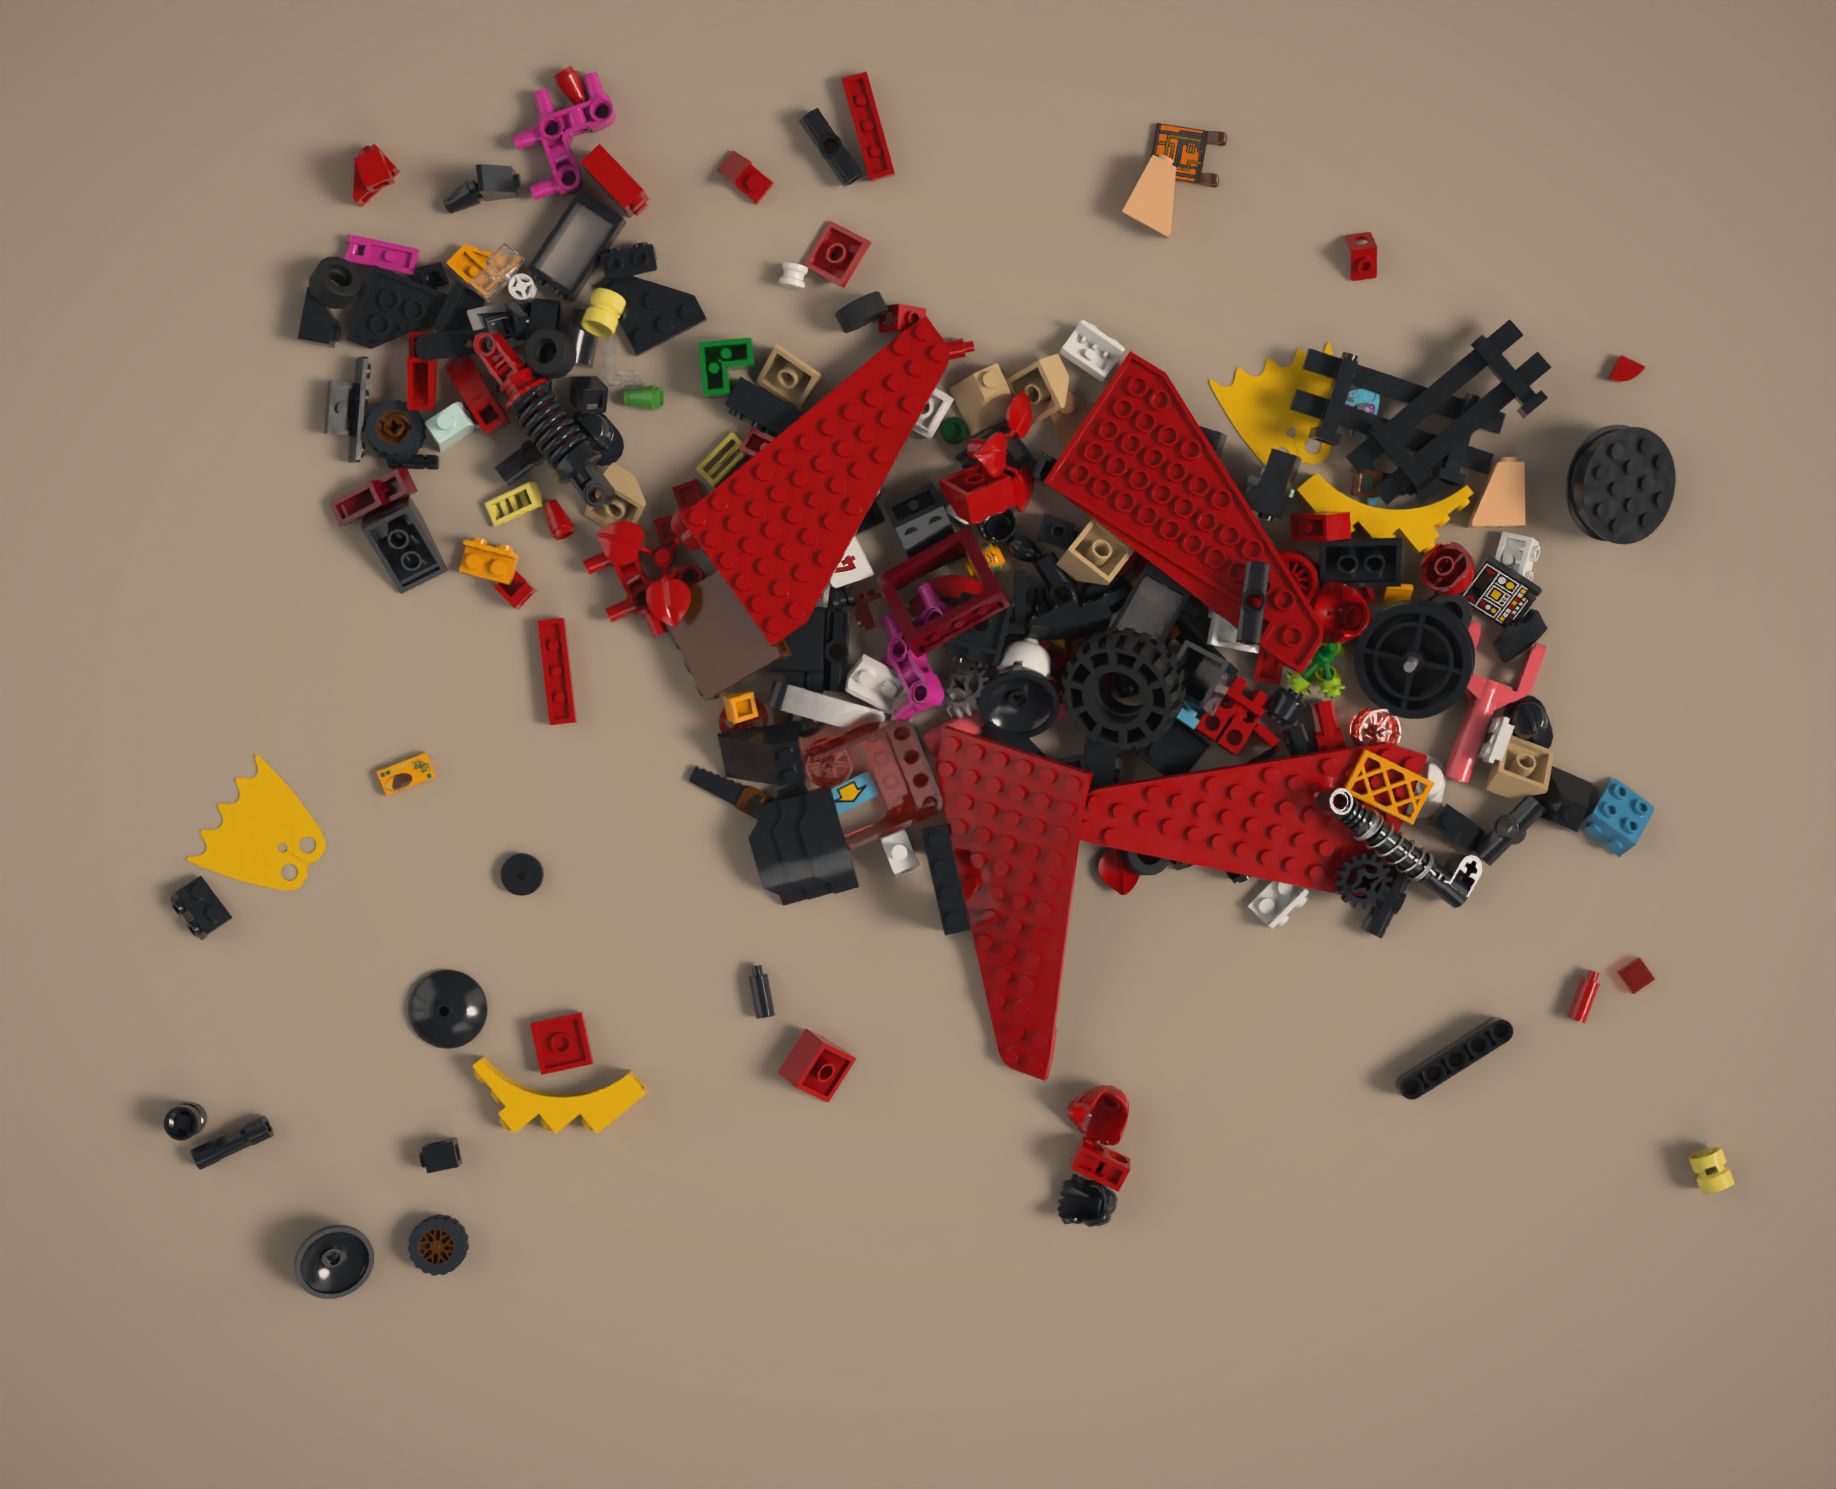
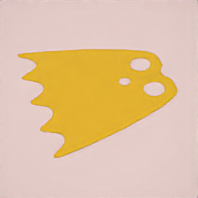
M1329 342L1325 347L1324 353L1333 356L1332 345ZM1302 349L1296 351L1294 361L1288 367H1281L1271 358H1268L1264 371L1259 376H1251L1238 367L1231 386L1224 387L1212 379L1209 380L1213 392L1234 427L1265 466L1272 448H1286L1290 454L1300 457L1302 459L1301 463L1311 465L1326 460L1332 448L1331 445L1321 442L1319 453L1312 455L1306 452L1305 442L1309 439L1310 429L1318 426L1320 419L1289 410L1296 389L1327 399L1333 380L1302 369L1307 355ZM1289 428H1294L1296 430V435L1294 437H1289L1287 435V430Z
M256 754L254 756L258 769L256 776L253 778L238 777L235 779L240 793L238 801L233 804L218 805L223 819L222 825L213 830H201V836L207 846L206 851L202 855L189 856L186 860L239 881L278 890H296L302 886L308 877L307 870L312 862L318 861L324 853L326 841L319 826L299 798L280 776ZM304 837H311L315 840L316 848L313 852L304 853L301 851L299 843ZM281 843L287 845L286 852L282 853L278 850V846ZM292 864L297 868L298 875L294 880L288 881L282 877L281 870L285 865Z

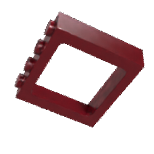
M969 526L956 531L954 534L876 577L907 645L917 658L1011 606ZM967 552L984 585L983 592L925 625L915 628L897 590L960 554Z

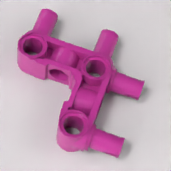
M597 72L583 76L589 100L560 111L554 110L547 89L533 93L540 115L536 125H534L535 128L514 134L513 139L518 150L538 143L544 146L553 175H551L552 178L529 185L535 200L555 193L558 195L577 193L583 186V178L579 163L574 158L570 147L571 140H574L575 136L590 131L593 133L601 131L612 125L615 121L616 113L611 99L607 94H604ZM605 107L609 109L607 117H596V113L600 108ZM555 124L559 126L557 134L547 135L546 131L550 125ZM573 174L576 176L575 183L570 186L564 185L563 180L565 176Z
M925 583L917 589L926 610L912 623L915 628H919L950 610L945 602L940 601L932 584ZM889 614L881 620L890 640L886 657L880 663L896 671L908 695V700L893 711L897 721L905 723L918 711L922 712L926 711L929 707L939 706L944 699V690L937 675L933 674L927 662L928 652L917 658L907 645L894 615Z

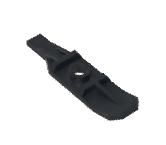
M470 328L420 335L415 342L417 355L425 362L442 358L477 355L473 346L468 348L463 343L466 339L471 340L472 343L474 342V331Z

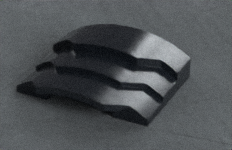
M831 785L754 806L757 823L748 838L763 888L780 895L783 906L859 887Z

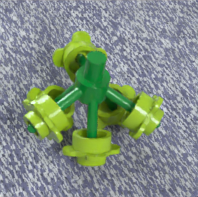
M1321 643L1312 658L1313 664L1302 675L1297 672L1291 674L1287 671L1285 674L1290 679L1288 682L1290 688L1298 694L1303 691L1305 694L1310 695L1311 692L1308 688L1312 683H1316L1320 686L1321 690L1318 691V694L1324 693L1325 698L1335 699L1336 696L1341 695L1340 690L1345 689V686L1341 685L1342 676L1329 664L1334 660L1335 656L1342 657L1345 654L1343 643Z

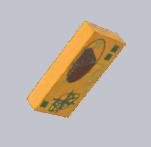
M427 753L377 771L386 796L436 778Z

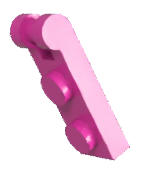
M348 234L346 241L348 249L347 253L344 252L343 259L352 264L369 267L377 265L392 272L415 276L420 254L419 249ZM359 246L365 247L363 256L357 255Z

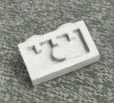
M1502 531L1495 559L1532 581V566L1540 555L1539 542L1532 537Z
M865 654L861 656L849 671L845 691L852 696L860 698L887 713H891L895 699L904 690L894 669Z
M1271 881L1247 906L1269 928L1273 929L1275 926L1280 928L1289 919L1287 914L1293 908L1298 910L1308 900L1306 895L1309 891L1301 886Z

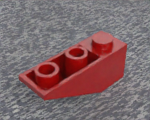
M469 355L446 369L485 434L491 436L511 423Z

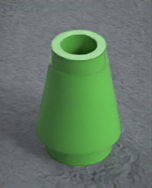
M651 385L625 390L624 404L625 406L651 411L662 409L664 405L663 388Z

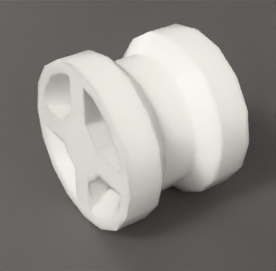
M783 262L782 269L784 273L779 279V284L803 290L805 288L803 280L804 276L808 273V267Z
M521 273L514 275L510 279L508 289L514 299L519 301L533 300L535 298L537 285L531 277Z

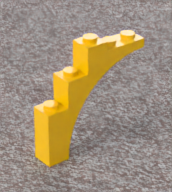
M1317 472L1298 487L1294 493L1311 512H1350L1351 533L1356 530L1353 526L1354 524L1359 527L1367 538H1396L1397 536L1394 534L1396 531L1415 554L1421 551L1426 554L1437 545L1435 539L1440 536L1434 529V526L1436 525L1439 529L1451 519L1448 514L1455 508L1459 512L1471 502L1468 497L1474 492L1468 485H1465L1451 496L1428 506L1405 510L1383 509L1362 504L1345 496L1327 483Z
M485 1056L473 1065L475 1077L482 1084L487 1083L492 1089L490 1092L491 1096L498 1104L503 1103L506 1106L498 1113L501 1117L499 1122L507 1131L512 1130L514 1134L538 1114L542 1117L540 1119L542 1125L549 1132L553 1130L555 1134L581 1114L583 1125L590 1132L594 1130L598 1134L648 1092V1089L633 1071L597 1090L577 1094H553L534 1090L513 1081L495 1068Z

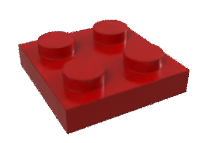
M583 1012L530 1023L541 1075L594 1063Z

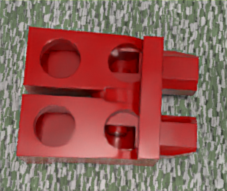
M1238 675L1234 678L1213 717L1204 712L1199 719V723L1194 728L1195 731L1209 740L1215 741L1229 720V723L1219 735L1215 744L1233 756L1239 754L1260 717L1265 712L1263 707L1268 698L1267 694L1257 688L1249 699L1243 696L1241 692L1248 682Z

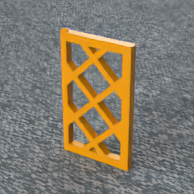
M1364 749L1344 789L1348 790L1352 797L1413 825L1434 782ZM1369 757L1378 761L1380 767L1366 772L1364 764ZM1386 770H1397L1403 774L1404 779L1390 784ZM1382 773L1385 786L1371 790L1367 777ZM1363 779L1367 791L1363 794L1351 790L1354 783ZM1415 780L1426 784L1422 793L1416 795L1413 794L1410 782ZM1406 784L1409 797L1395 802L1392 788ZM1387 791L1391 804L1384 806L1374 801L1373 795ZM1411 802L1413 810L1409 817L1398 812V806Z

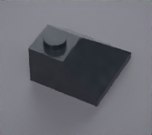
M1175 719L1162 738L1156 742H1150L1147 747L1139 749L1136 755L1163 776L1189 772L1210 745Z
M1552 766L1548 791L1543 794L1533 795L1547 809L1539 818L1568 831L1578 832L1588 809L1592 783Z

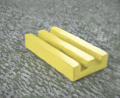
M731 432L695 469L715 488L746 457L741 452L714 480L711 478L738 450L742 441ZM734 440L736 444L706 473L703 469Z

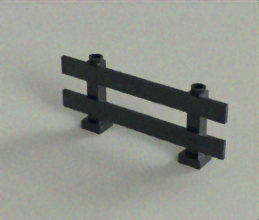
M1510 319L1489 337L1486 338L1482 334L1471 344L1473 350L1387 423L1377 422L1368 430L1371 436L1346 456V459L1358 473L1363 471L1383 453L1395 464L1398 469L1373 489L1386 505L1411 485L1418 491L1414 497L1420 504L1424 503L1444 486L1438 477L1432 480L1426 473L1513 399L1521 405L1517 412L1524 419L1548 398L1542 390L1536 394L1530 387L1531 384L1552 368L1538 351L1516 370L1502 355L1503 352L1523 336L1522 332ZM1485 367H1488L1500 383L1415 455L1411 456L1398 440Z
M1309 348L1302 369L1333 379L1326 399L1296 389L1289 410L1320 419L1319 425L1310 429L1308 438L1335 446L1340 444L1342 434L1337 433L1338 426L1371 436L1368 432L1371 427L1379 421L1385 424L1390 420L1345 405L1351 385L1406 404L1412 402L1428 387L1359 365L1357 361L1358 356L1351 353L1343 352L1341 358ZM1466 393L1464 399L1451 396L1435 409L1433 413L1456 420L1477 403L1481 397ZM1499 411L1480 428L1500 434L1506 413ZM1413 428L1398 441L1404 448L1418 452L1437 435ZM1470 435L1442 459V466L1433 469L1431 478L1438 477L1443 483L1461 486L1466 475L1460 473L1461 468L1465 467L1488 474L1493 454L1468 446L1472 436Z

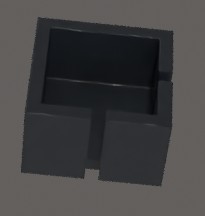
M1185 640L1176 656L1178 664L1185 669V678L1182 684L1186 686V694L1182 701L1190 703L1193 707L1213 717L1239 670L1229 661Z

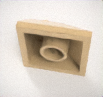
M1059 354L1040 359L1006 379L1012 397L1017 395L1020 390H1023L1028 396L1032 407L1031 426L1065 407L1069 375Z
M998 363L970 375L949 388L971 436L991 428L1005 419L1007 420V409L1013 397Z
M612 463L603 475L615 490L613 502L600 507L587 506L584 515L602 526L617 521H630L638 524L646 502L636 476L617 464ZM597 488L595 495L596 498L599 501H601L603 494L602 491L599 488Z
M1091 519L1056 565L1077 581L1109 585L1134 550L1094 519Z
M1511 735L1502 761H1494L1491 765L1486 790L1509 799L1546 793L1549 786L1554 751Z

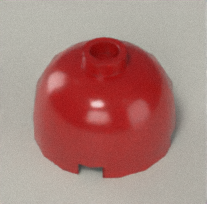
M1456 542L1435 545L1425 554L1421 561L1422 575L1420 574L1422 581L1430 590L1439 595L1453 596L1460 594L1470 586L1474 578V560L1468 551Z

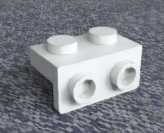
M1081 319L1059 354L1103 383L1125 348L1117 340L1108 337L1098 330L1095 325Z

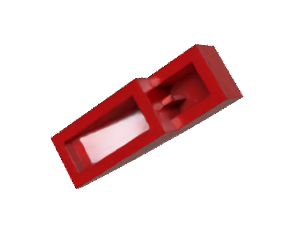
M409 332V357H407L408 411H435L438 359L425 362L418 357L415 342L420 335L434 332Z

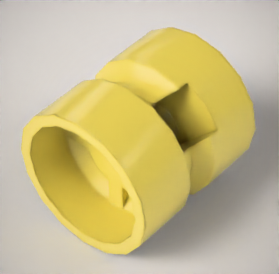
M605 288L595 289L590 299V308H587L581 326L594 336L612 338L618 325V319L625 308V299L612 290Z
M1722 1147L1706 1148L1688 1157L1693 1172L1699 1174L1696 1181L1702 1194L1719 1192L1734 1184L1730 1169L1724 1167L1727 1161Z

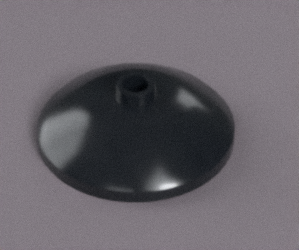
M1012 670L995 676L984 686L979 697V713L984 724L994 733L1010 739H1026L1043 733L1053 724L1059 710L1058 694L1054 686L1040 674L1026 670Z
M440 970L423 978L414 988L408 1006L409 1019L417 1035L428 1044L444 1049L458 1048L472 1041L483 1029L488 1013L487 999L481 986L471 976L456 970ZM442 1006L448 1007L449 1014L447 1016L441 1013Z
M347 1225L324 1227L311 1234L299 1247L294 1261L295 1275L301 1287L315 1297L335 1299L346 1296L356 1291L368 1279L374 1265L373 1247L366 1235L354 1227ZM334 1251L333 1255L327 1256L329 1252Z

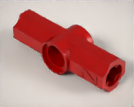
M1333 700L1309 704L1315 729L1313 736L1317 752L1345 748L1344 737L1341 727H1338Z

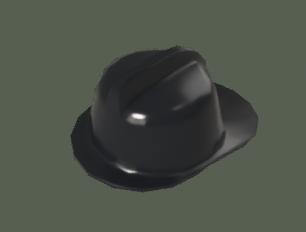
M579 411L573 415V425L580 427L579 433L586 435L585 440L591 442V449L599 451L602 455L596 465L607 466L617 462L624 449L623 438L617 428L603 413L581 414Z
M1527 695L1506 705L1504 717L1510 718L1508 724L1515 726L1512 735L1549 749L1553 740V732L1547 712L1541 701Z

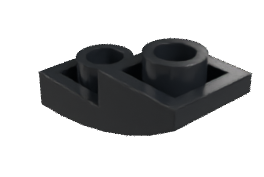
M1530 609L1516 627L1506 626L1492 645L1501 662L1507 663L1532 646L1548 628L1539 611Z

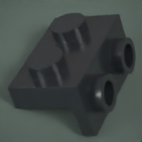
M641 242L632 245L633 248L622 249V247L608 249L607 253L600 254L605 279L613 280L657 271V254L653 244Z
M202 876L176 891L171 897V905L174 911L179 916L183 915L188 922L187 927L193 936H198L200 940H204L210 933L232 919L230 913Z

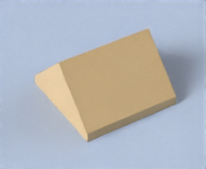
M776 344L756 383L784 402L801 410L821 381L822 376L819 372Z

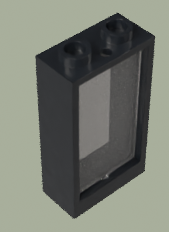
M579 189L527 267L533 273L531 278L542 286L548 283L554 287L553 293L564 301L568 297L575 301L600 264V254L607 253V250L611 247L627 222L622 216Z
M1147 562L1110 628L1116 627L1119 628V631L1125 627L1136 629L1135 632L1142 633L1144 631L1152 635L1151 638L1157 642L1165 643L1192 594Z

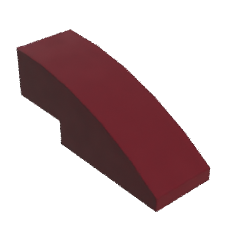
M399 468L377 480L367 482L329 504L340 527H343L418 491L408 469Z

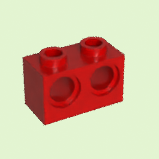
M1082 1136L1071 1157V1169L1119 1192L1131 1170L1130 1158Z

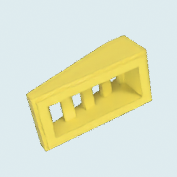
M527 482L484 504L494 527H497L543 507L545 501L537 483ZM517 495L520 496V499L524 506L523 508L520 507V504L516 497ZM507 499H509L511 503V506L514 510L513 513H511L509 509V506L506 502ZM500 503V506L505 515L502 518L496 506V504Z

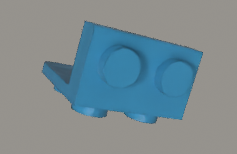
M1614 778L1608 782L1595 808L1584 816L1579 828L1605 846L1610 852L1620 857L1636 845L1654 812V807Z

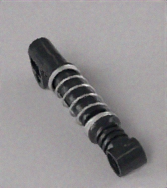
M1325 788L1317 796V806L1322 813L1333 816L1344 826L1348 827L1351 835L1356 840H1364L1365 846L1369 849L1375 848L1376 855L1380 857L1385 856L1386 862L1390 865L1396 864L1397 871L1406 872L1408 879L1416 884L1421 883L1453 908L1460 907L1468 899L1483 871L1482 862L1477 856L1453 855L1443 867L1437 863L1436 857L1431 852H1426L1425 848L1419 849L1416 847L1415 840L1408 841L1404 838V832L1398 833L1395 831L1394 824L1387 825L1383 822V816H1379V813L1371 808L1366 809L1353 799L1352 794L1344 788ZM1334 797L1337 800L1336 806L1333 804Z

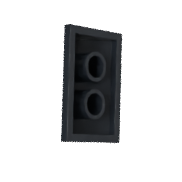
M1358 538L1320 541V588L1325 583L1332 581L1341 582L1349 587H1401L1402 538Z

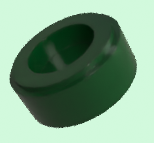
M948 418L941 426V436L949 444H959L967 435L966 424L959 418Z

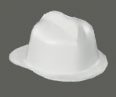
M1427 755L1420 776L1434 782V785L1416 818H1426L1433 815L1441 805L1446 781V777L1443 775L1445 769L1437 758ZM1418 781L1413 794L1422 793L1426 784ZM1411 802L1407 809V813L1409 815L1413 810Z

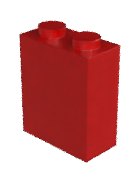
M600 143L580 162L593 180L630 218L634 214L638 216L648 206L646 202L649 199L645 191Z

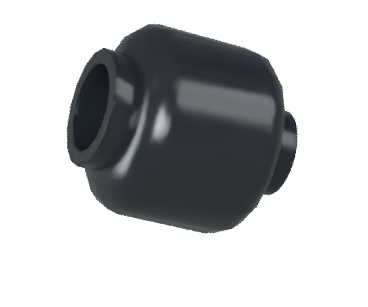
M1279 687L1266 704L1269 711L1267 715L1281 726L1294 724L1306 708L1305 702L1301 699L1304 694L1302 692L1298 694L1291 688Z

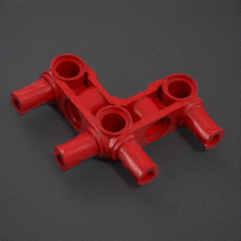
M604 552L584 560L583 563L589 575L610 565L614 567L627 594L626 599L605 609L612 623L633 613L634 615L641 616V618H645L654 638L668 632L665 624L651 612L648 605L641 606L638 603V596L642 592H647L650 584L654 582L662 583V578L657 581L647 578L640 564L642 560L639 554L634 562L627 565L613 563L606 557ZM689 564L672 570L671 574L667 575V582L671 579H678L683 581L688 588H691L706 577L700 567ZM692 569L697 570L699 573L698 581L694 584L687 583L685 579L686 573Z

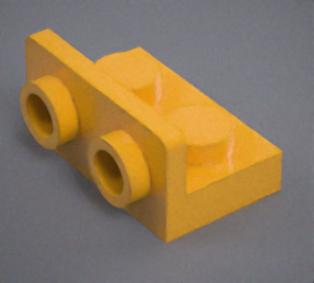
M472 537V541L464 539L463 545L466 547L459 572L511 586L519 555L512 552L513 547L500 543L497 544V547L487 545V540L478 537Z

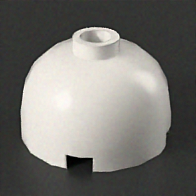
M1024 638L1023 641H1015L1009 644L1002 651L997 670L1000 669L999 674L1012 670L1031 671L1040 674L1049 681L1051 673L1050 655L1042 646L1038 645L1039 642L1037 640Z

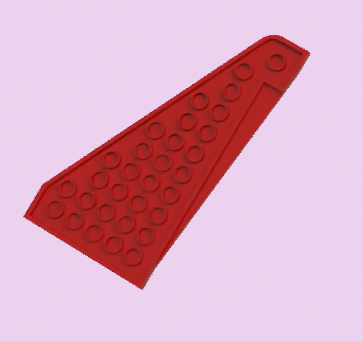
M927 316L899 334L706 497L679 515L682 522L771 647L808 622L948 367L949 348Z
M1130 351L1044 480V485L1072 502L1237 630L1247 561H1262L1270 564L1260 645L1258 646L1282 664L1302 675L1323 640L1324 632L1320 619L1166 372ZM1257 598L1246 600V605L1249 608L1255 609L1261 605Z
M946 726L943 728L935 770L998 1052L1003 1062L1011 1069L1045 1081L1049 1077L1054 1056L1057 1034L1056 1020L1082 818L1093 773Z
M1384 741L1094 787L1088 791L1082 818L1080 840L1100 846L1338 894L1335 889L1340 885H1336L1333 879L1339 877L1335 868H1343L1341 859L1348 862L1350 860L1349 854L1352 853L1358 857L1360 850H1363L1367 856L1370 851L1374 854L1376 852L1375 848H1367L1364 840H1356L1351 835L1350 829L1333 816L1322 813L1317 806L1318 794L1325 788H1344L1364 749L1418 775H1421L1427 755ZM1369 757L1364 764L1366 772L1380 767L1378 761ZM1394 769L1386 770L1390 784L1404 779L1401 772ZM1382 773L1367 777L1371 790L1385 786ZM1363 779L1356 781L1351 790L1359 794L1366 793ZM1417 780L1410 782L1413 793L1418 783ZM1406 784L1392 788L1395 802L1409 797ZM1387 791L1373 795L1374 801L1384 806L1391 804ZM1334 797L1333 804L1336 806L1337 800ZM1353 797L1354 800L1366 809L1371 808L1377 811L1379 816H1383V822L1387 825L1394 824V830L1399 833L1403 820ZM1410 802L1398 806V812L1406 815ZM1381 856L1385 860L1384 865H1387L1385 856ZM1362 864L1365 868L1375 867L1371 864ZM1357 892L1354 895L1363 896V893Z

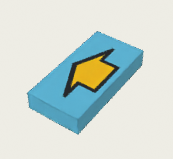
M868 771L832 788L838 815L880 795Z

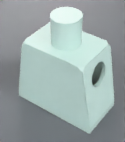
M455 402L425 422L426 430L440 452L480 427L465 402Z

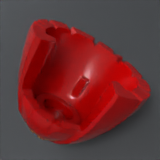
M1332 581L1322 585V588L1316 591L1313 601H1311L1312 608L1323 626L1324 635L1322 643L1339 644L1361 635L1362 631L1365 630L1368 626L1367 624L1371 621V613L1363 597L1353 588L1341 582Z
M1101 1085L1078 1095L1067 1107V1114L1069 1119L1074 1121L1073 1125H1076L1082 1134L1085 1133L1086 1137L1095 1142L1100 1141L1102 1145L1114 1146L1121 1141L1126 1129L1129 1102L1121 1089L1111 1085Z

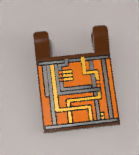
M1157 123L1151 157L1152 155L1158 157L1161 153L1174 160L1172 165L1176 167L1175 180L1216 188L1219 184V175L1215 173H1202L1207 143L1225 146L1227 134L1220 131H1205Z

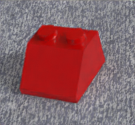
M980 462L938 480L956 515L970 524L981 523L984 521V518L994 514H1001L1007 508L1016 505L1011 476L1002 472L999 477H991L986 473Z
M806 1028L777 1073L794 1087L829 1103L856 1058L828 1039Z

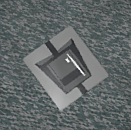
M511 299L468 310L467 314L475 337L480 333L497 332L505 338L511 348L526 344L527 336L525 340L516 341L506 327V302L514 300ZM489 338L487 340V348L491 351L493 342Z

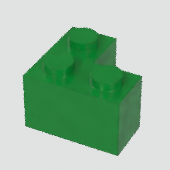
M752 338L698 342L702 390L705 399L730 396V370L756 368Z

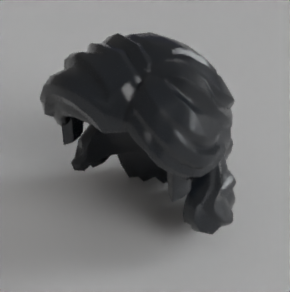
M1073 1174L1071 1180L1063 1182V1190L1060 1191V1195L1065 1199L1058 1200L1060 1206L1057 1208V1211H1059L1058 1216L1062 1218L1064 1224L1084 1223L1087 1227L1105 1225L1111 1220V1215L1117 1205V1196L1111 1189L1095 1180L1083 1179L1077 1174Z

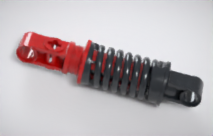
M485 332L478 334L473 342L474 350L485 363L490 374L501 385L499 390L509 398L508 403L505 405L506 410L510 412L514 419L518 420V425L524 428V433L530 437L531 443L536 445V450L542 453L544 460L548 461V466L555 471V476L558 478L560 485L571 482L585 503L590 507L606 506L612 503L615 498V490L596 465L602 455L599 451L591 449V442L585 440L586 435L579 433L580 427L578 425H573V417H567L568 410L561 408L562 402L560 400H555L556 394L550 391L548 381L545 378L536 381L534 376H532V370L529 367L525 368L520 357L512 350L500 333ZM489 338L493 342L491 351L487 348V340ZM597 488H599L603 494L601 501H599L595 495Z

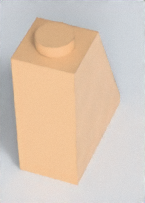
M1160 153L1158 157L1152 155L1122 213L1169 238L1172 225L1176 167L1172 165L1174 160Z
M1503 457L1501 462L1493 464L1468 520V528H1504L1526 525L1525 462H1517V457Z

